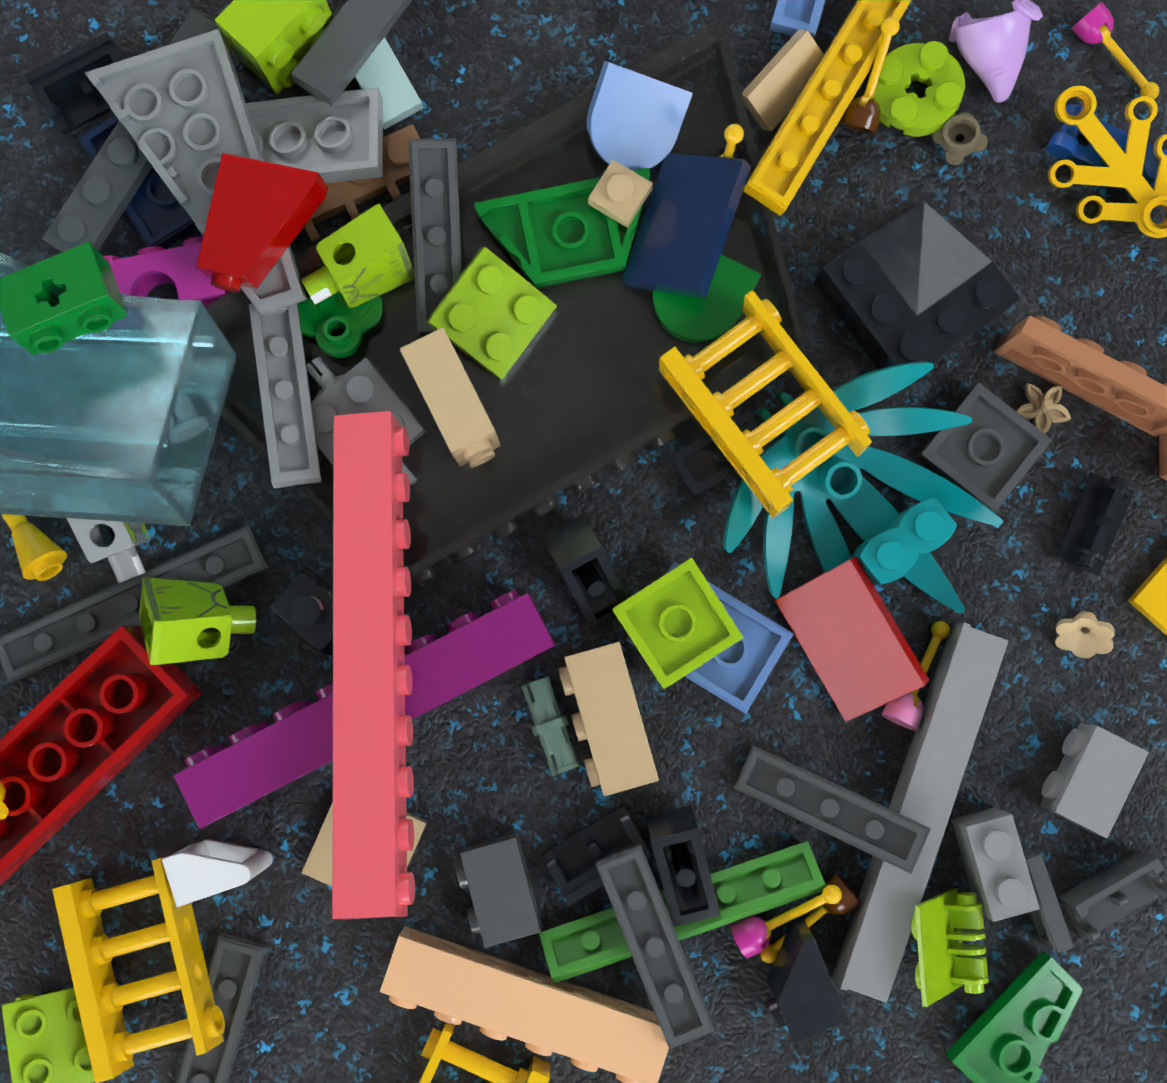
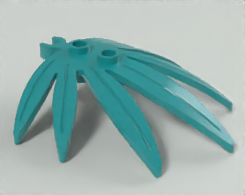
M922 361L878 369L856 377L832 391L850 413L853 410L855 411L884 400L903 390L930 372L934 365L933 363ZM779 390L775 393L777 398L782 401L783 408L794 400L791 395ZM763 407L757 410L763 422L772 417L770 412ZM816 407L786 429L779 438L763 451L760 457L770 470L775 467L781 470L835 429L819 408ZM884 407L857 412L870 429L868 436L920 434L963 426L973 421L972 417L965 414L927 407ZM848 445L844 446L792 485L793 491L789 493L793 499L796 491L800 493L809 537L824 573L851 558L839 527L826 504L827 499L831 501L839 514L863 541L875 534L888 530L891 522L899 514L887 499L862 477L860 469L865 470L890 487L921 502L936 498L947 512L994 526L1003 524V520L988 507L943 477L909 460L871 446L858 457H856ZM743 479L732 500L725 525L723 548L728 553H732L739 545L763 507ZM794 500L788 509L774 519L766 510L763 532V555L769 592L774 598H779L787 566L793 527ZM931 553L919 555L914 566L903 577L959 614L964 613L965 608Z

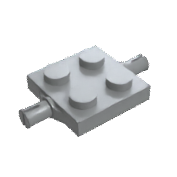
M321 357L312 360L314 365L311 363L306 365L308 373L321 388L315 399L311 402L317 446L332 465L334 415L391 411L401 427L407 428L409 446L427 432L368 358L365 357L346 374L337 377L334 376ZM402 461V473H407L409 484L413 485L418 479L414 477Z

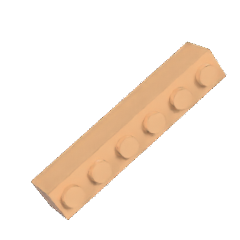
M404 926L398 936L380 989L381 993L390 995L389 1001L397 1006L407 1009H415L417 1005L435 1011L434 1016L446 1023L460 1025L462 1021L480 1026L479 1031L485 1036L496 1040H506L507 1036L526 1042L525 1047L536 1054L551 1056L555 1052L570 1057V1062L580 1069L596 1072L599 1067L616 1073V1078L622 1083H658L669 1049L654 1011L567 981L554 983L549 975Z

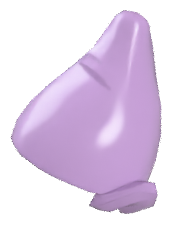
M1031 0L1012 1L1014 11L994 17L972 19L969 13L966 12L954 20L948 42L957 43L958 49L965 61L983 81L993 100L997 103L1006 101L1015 86L1027 53L1031 20L1039 21L1043 17L1040 7Z

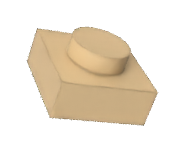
M612 159L589 196L588 205L628 228L651 192L653 183Z

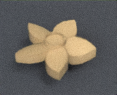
M1029 383L1025 385V395L1030 403L1022 405L1016 412L1025 419L1034 418L1033 425L1044 434L1049 430L1052 422L1062 423L1071 419L1067 408L1057 404L1062 397V386L1052 387L1043 394L1038 387Z

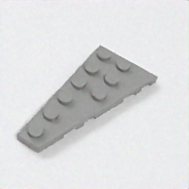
M220 29L85 72L169 190L192 218L202 235H204L222 153L263 161L225 36ZM290 246L257 289L241 286V289L261 314L307 300Z

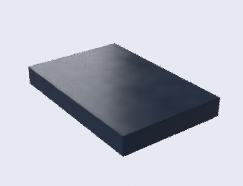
M116 115L111 116L78 137L92 161L119 122ZM152 168L128 204L125 212L148 247L160 246L166 248L197 227L156 170Z
M668 154L662 163L621 281L632 288L706 298L751 166L744 159Z

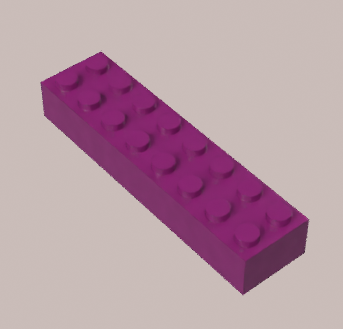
M512 590L491 601L490 605L493 611L478 618L476 613L470 612L446 625L450 632L449 634L439 639H436L434 634L431 636L427 634L411 642L410 645L404 646L406 653L405 665H410L413 681L411 695H405V715H410L413 720L556 646L531 595L526 593L520 596L518 591ZM333 683L316 691L319 701L313 704L310 703L309 699L300 703L298 701L272 714L276 723L269 726L267 721H264L258 725H250L228 737L232 744L231 746L226 747L225 743H221L213 748L210 746L184 759L188 768L173 776L199 829L333 761Z

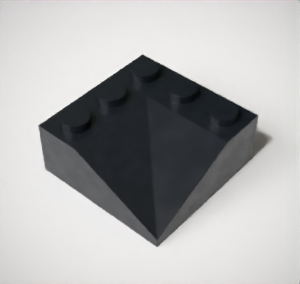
M925 201L860 240L824 266L814 280V284L878 369L912 362L926 361L934 363L1020 300V297L993 261Z

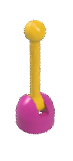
M1103 2L1099 3L1071 29L1085 43H1103L1141 88L1140 95L1156 99L1160 91L1159 86L1154 82H1148L1112 39L1111 33L1114 19Z
M827 885L821 895L767 922L754 915L730 924L734 940L742 954L746 958H751L768 947L771 940V930L825 903H838L841 900L842 892L836 885Z

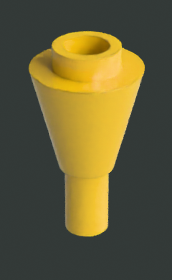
M15 501L4 503L0 507V514L12 531L11 536L23 577L28 580L37 579L38 581H45L56 576L63 568L62 564L67 558V553L33 523H30Z

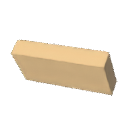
M798 30L739 95V98L762 130L772 131L789 113L824 55L808 30Z

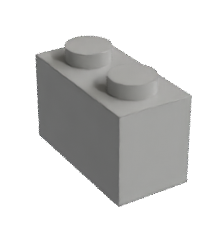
M1080 723L1077 729H1073L1067 735L1063 743L1062 753L1065 755L1057 771H1052L1043 784L1041 794L1044 798L1040 807L1091 833L1108 838L1149 752L1099 726Z
M994 807L950 819L971 892L977 893V901L983 905V916L995 922L1039 910V904L1013 815Z

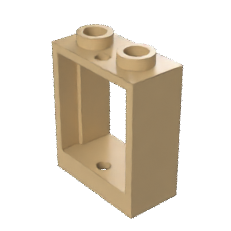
M442 327L400 348L431 414L459 466L468 463L470 468H473L494 458L496 455L493 450L501 446L498 436L444 328Z

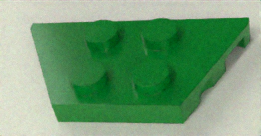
M649 167L633 170V172L648 181L650 180ZM601 177L474 203L479 219L535 288L625 270L642 210L641 206L627 228L588 205V198Z

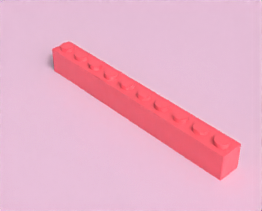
M391 411L334 415L332 919L408 916L407 905H412L415 899L414 875L412 872H407V851H412L414 847V825L412 819H406V798H411L414 791L413 771L410 766H406V746H411L413 742V724L411 716L405 715V695H411L413 681L410 665H405L404 646L410 645L412 640L410 617L404 615V597H409L411 594V576L409 568L404 567L403 549H409L411 542L408 520L403 519V502H408L410 499V484L407 473H402V456H408L409 436L407 428L401 427Z

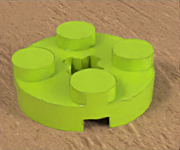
M941 42L912 43L898 47L885 57L873 95V99L880 106V122L890 128L891 124L896 129L904 130V135L912 137L930 135L943 129L945 123L959 109L965 90L964 74L958 61L948 53L947 47ZM915 81L928 86L923 98H918L915 93L907 94L905 89L909 88L911 82Z

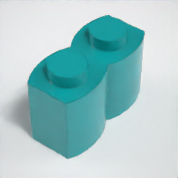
M936 498L927 499L899 513L891 522L888 530L866 539L858 546L852 557L857 556L873 585L890 583L904 576L914 566L919 555L931 552L942 546L952 536L957 524Z

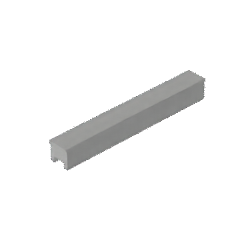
M965 622L951 623L950 634L946 638L923 706V718L917 731L914 732L889 809L930 827L931 831L911 874L872 856L858 897L862 904L853 912L832 974L833 980L840 989L845 991L849 989L885 1003L888 1001L911 933V921L915 912V905L921 903L1008 644V640L974 629Z

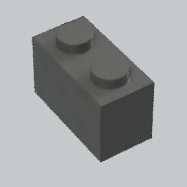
M518 831L464 846L460 852L461 860L455 861V869L461 889L469 888L473 906L467 908L468 920L473 935L482 936L484 948L540 933L542 920Z

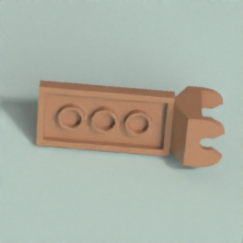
M1029 315L1000 337L993 350L995 354L1057 386H1062V389L1154 437L1159 436V477L1167 481V383L1161 384L1147 377V371L1135 363L1129 361L1119 362L1103 354V347L1091 340L1082 338L1076 340L1061 332L1062 328L1058 323L1046 317H1032Z

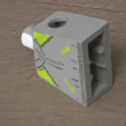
M125 472L99 475L55 493L90 563L108 558L118 583L146 573L135 546L150 541V537ZM111 528L115 533V538L111 534Z

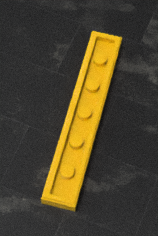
M911 0L856 1L745 183L743 189L745 193L779 216L786 211L874 64L883 36L881 31L883 20L887 17H894L899 21Z

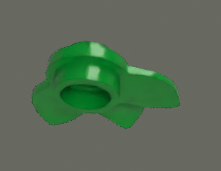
M340 291L317 304H314L311 298L297 303L302 335L315 338L319 348L325 354L335 358H346L354 354L362 341V334L375 327L383 313L381 296H377L356 307L349 308ZM345 330L340 336H331L335 331Z

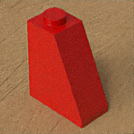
M222 153L196 268L210 278V284L216 288L231 292H240L241 286L257 289L326 198L328 186L320 174L315 171Z

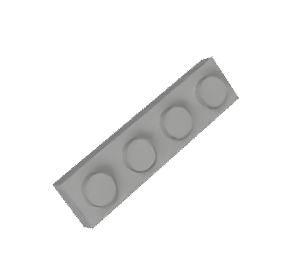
M249 304L273 488L322 482L298 304L289 305L265 314H261L253 304Z

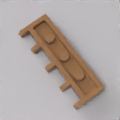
M413 124L383 137V177L326 184L328 186L326 198L302 228V230L306 229L312 242L320 239L315 224L345 210L348 211L353 220L360 215L356 205L389 191L395 204L403 201L397 187L410 181L408 139H420Z

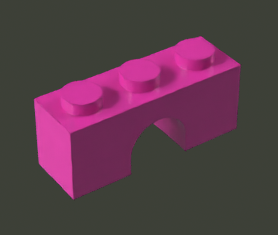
M203 237L187 239L183 242V246L170 249L160 246L145 247L137 251L138 255L121 259L118 256H103L111 265L129 316L113 322L108 329L102 332L148 323L145 311L147 295L154 287L163 283H173L176 285L179 303L192 314L237 305L235 292L212 286L210 284L211 279L196 268Z

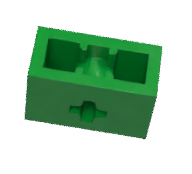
M90 242L0 278V311L8 335L33 356L39 353L56 351L67 341L87 333L104 331L113 322L129 316L111 265Z

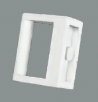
M211 839L191 844L162 859L177 907L243 885L268 868L273 861L271 853L267 850Z

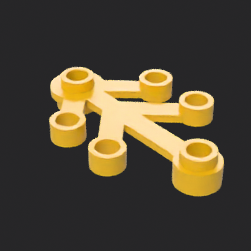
M1073 86L1064 90L1055 102L1054 111L1056 117L1065 125H1076L1108 167L1076 165L1071 160H1059L1053 163L1048 170L1047 176L1050 184L1056 188H1067L1073 184L1125 188L1136 203H1105V200L1099 196H1085L1076 205L1075 212L1077 218L1081 222L1089 224L1097 223L1101 220L1135 222L1139 231L1148 237H1167V156L1162 151V145L1167 139V134L1158 137L1153 145L1154 156L1159 160L1153 189L1142 176L1150 124L1158 112L1155 100L1149 96H1140L1132 99L1127 104L1125 118L1130 125L1124 153L1094 115L1097 106L1094 93L1085 86ZM1069 98H1077L1081 102V110L1076 116L1066 112L1065 104ZM1138 102L1145 103L1149 108L1148 116L1144 120H1138L1133 114V109ZM1061 165H1066L1071 170V177L1065 183L1059 182L1055 177L1056 169ZM1093 200L1098 204L1099 212L1094 218L1090 219L1084 215L1083 208L1087 202ZM1160 205L1165 209L1166 215L1162 222L1156 224L1151 220L1150 214L1154 207Z

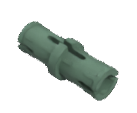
M545 677L521 686L535 725L531 729L534 737H539L551 776L579 767V761L573 751L566 729L569 722L567 716L562 717L550 678Z

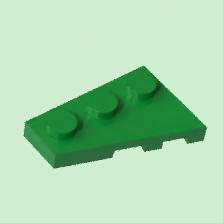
M1042 951L956 1041L945 1055L973 1083H1037L1043 1072L1039 1065L1050 1043L1058 1041L1083 988L1050 955Z

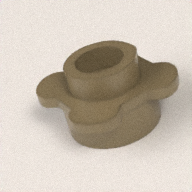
M966 112L951 117L945 123L943 129L932 134L933 141L940 144L946 153L945 160L952 165L961 164L964 157L973 152L980 153L984 151L988 143L987 136L981 134L980 125L972 114ZM961 135L964 137V141L958 142L956 137Z

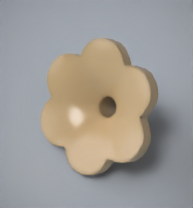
M1083 611L1074 619H1061L1056 624L1057 636L1055 643L1057 647L1062 650L1072 651L1079 658H1091L1096 653L1107 654L1113 649L1114 627L1110 623L1098 621L1092 612Z

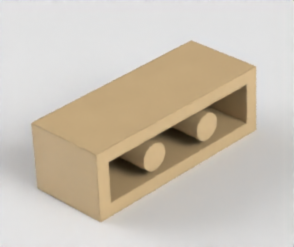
M620 642L564 657L567 666L558 670L565 695L575 693L580 712L573 713L571 716L578 741L588 739L592 758L584 760L591 787L601 785L603 796H608L659 781Z

